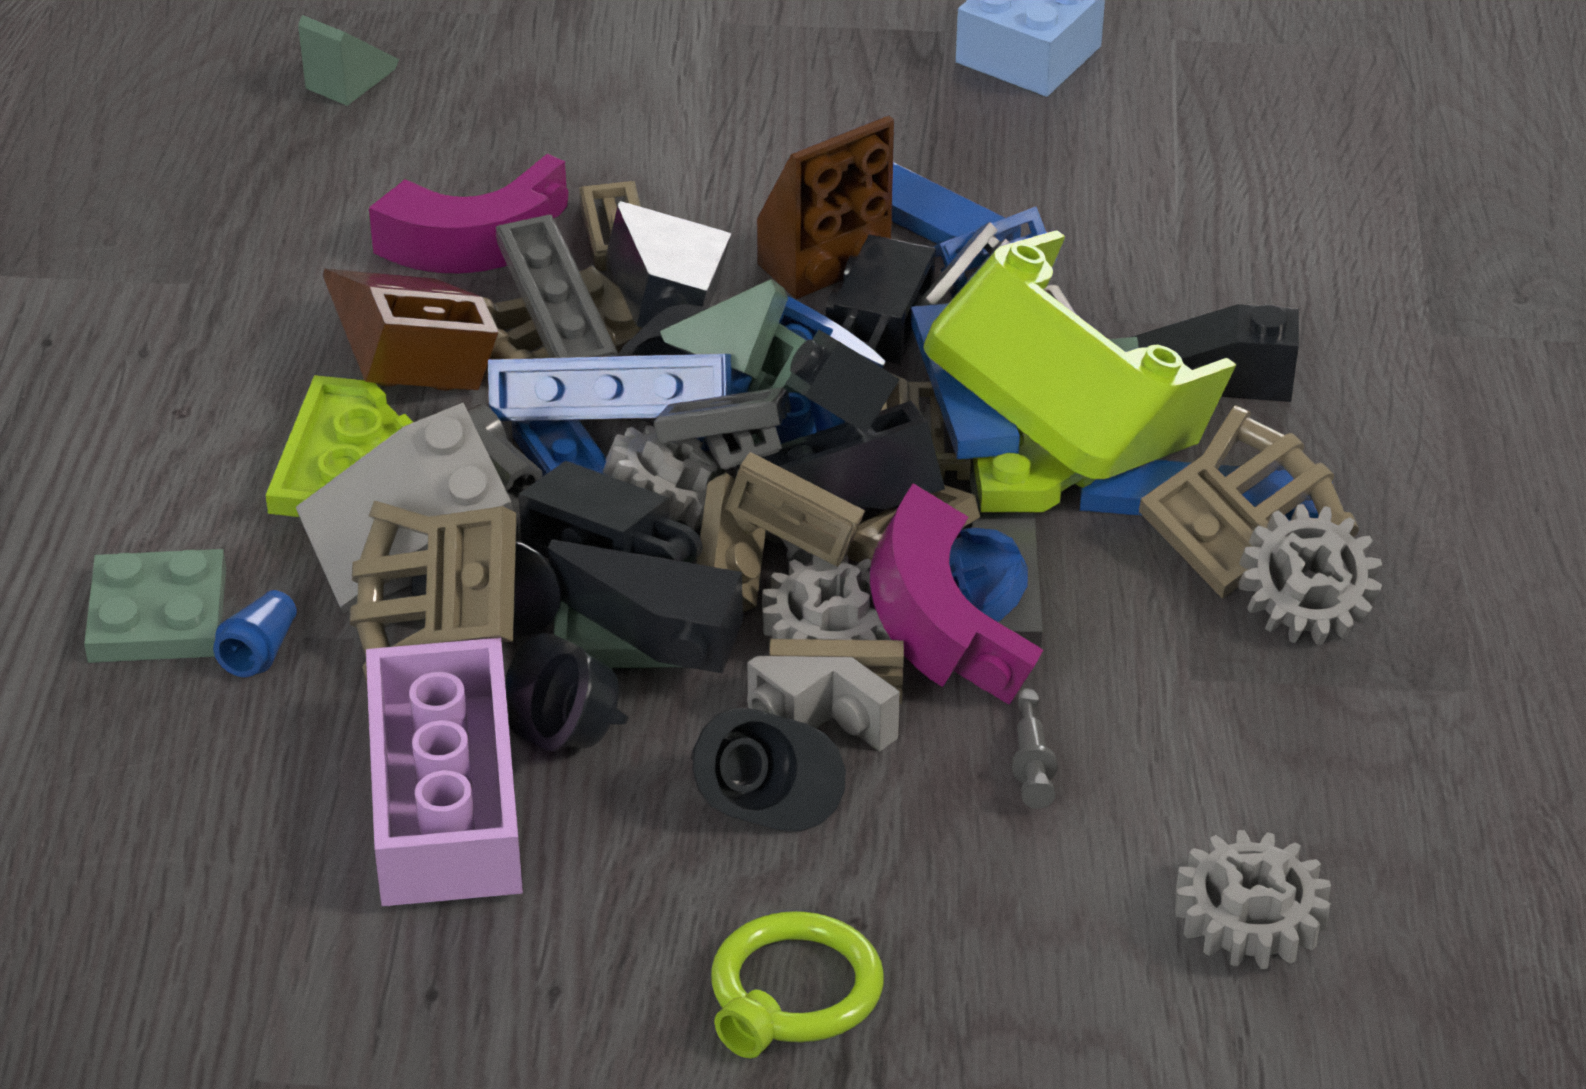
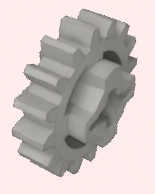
M646 425L643 434L633 427H629L624 436L616 435L606 458L603 473L669 497L670 520L676 522L678 520L684 521L693 530H699L703 520L707 483L725 473L732 477L735 469L732 467L728 469L721 468L712 452L703 451L701 449L703 443L696 438L658 443L655 428L651 425Z
M1299 504L1292 515L1291 521L1279 510L1274 512L1267 524L1268 529L1259 525L1254 529L1249 540L1252 547H1245L1240 558L1239 565L1248 570L1242 574L1238 583L1239 590L1255 591L1247 609L1250 613L1266 610L1270 614L1265 629L1269 632L1278 628L1281 623L1288 626L1289 642L1296 643L1303 631H1311L1316 645H1323L1330 628L1342 639L1347 637L1354 625L1353 620L1363 624L1373 608L1369 602H1374L1381 591L1382 584L1372 579L1376 577L1382 566L1381 559L1365 558V554L1373 542L1372 538L1369 535L1354 539L1350 532L1353 529L1355 520L1351 517L1342 521L1339 526L1332 523L1330 507L1324 506L1318 518H1310L1305 505ZM1342 560L1346 564L1348 571L1343 568ZM1308 570L1315 573L1312 579L1305 576ZM1271 576L1277 580L1279 591L1275 587Z
M813 555V565L805 566L795 559L790 561L789 576L774 572L771 576V589H763L762 593L764 635L772 636V639L891 640L877 615L870 589L871 560L866 558L855 566L848 564L847 555L837 567Z
M1238 830L1235 843L1229 845L1217 835L1210 837L1208 853L1193 848L1189 852L1188 867H1179L1175 893V916L1185 918L1184 935L1187 938L1205 936L1203 953L1210 956L1221 948L1230 951V965L1238 966L1243 961L1244 955L1255 957L1260 969H1268L1270 955L1277 953L1289 964L1296 961L1298 945L1313 950L1317 946L1319 931H1326L1331 905L1328 902L1331 884L1329 880L1319 879L1321 863L1317 859L1300 862L1301 845L1296 842L1288 845L1283 850L1274 847L1275 836L1273 833L1267 832L1260 843H1254L1250 841L1245 830Z

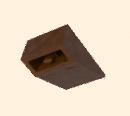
M890 115L791 154L757 217V264L795 300L842 281L849 257L851 255L858 256L869 234L891 239L894 119Z
M324 269L322 276L365 382L377 383L382 386H396L398 384L426 386L443 391L453 389L479 390L499 333L483 297L435 278Z

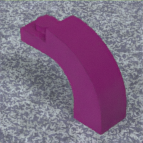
M546 154L507 186L478 196L458 197L444 195L404 179L369 207L373 253L405 267L435 273H474L507 266L506 261L497 244L496 226L545 215H552L553 218L558 217L568 207L569 192L566 185L565 161Z
M912 484L879 540L871 560L870 589L877 615L891 640L903 641L904 656L929 679L943 687L954 671L982 690L989 692L1010 705L1037 663L1043 649L979 611L961 593L951 574L949 555L951 546L966 523L968 516L917 485Z

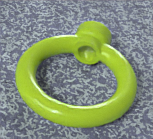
M790 911L756 918L730 934L721 944L714 957L711 968V982L715 997L722 1007L714 1019L716 1032L727 1048L735 1054L749 1059L759 1056L773 1039L785 1042H813L843 1034L861 1023L873 1011L879 1001L884 984V973L880 957L870 941L859 931L847 923L827 915ZM785 940H806L824 944L844 955L854 969L855 983L850 993L842 1001L831 1007L814 1012L792 1013L781 1011L775 999L764 991L752 990L747 993L740 981V969L748 956L763 946Z

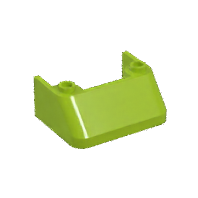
M1057 230L997 248L933 321L925 339L924 351L931 360L1007 420L1015 424L1017 428L1068 468L1092 479H1108L1198 444L1236 366L1231 360L1225 358L1191 370L1182 363L1181 357L1175 351L1165 346L1151 345L1148 348H1137L1128 352L1119 348L1043 290L1049 284L1053 274V264L1065 239V236Z

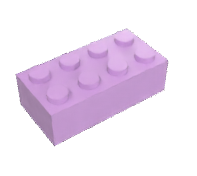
M501 638L366 649L374 848L381 905L393 906L522 894Z

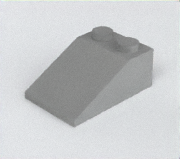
M464 403L402 427L296 506L300 520L342 613L349 611L352 605L357 604L358 583L352 581V562L360 559L374 519L369 517V513L374 501L428 517L504 506L513 511L511 500ZM516 524V542H517V541L520 540V537H519L518 528H517V524ZM398 528L389 555L428 550V536ZM412 576L390 579L389 583L384 584L383 596L412 585Z

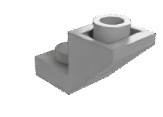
M756 656L747 662L748 708L803 722L814 728H818L833 717L843 730L851 735H857L879 752L898 739L900 691L854 658Z

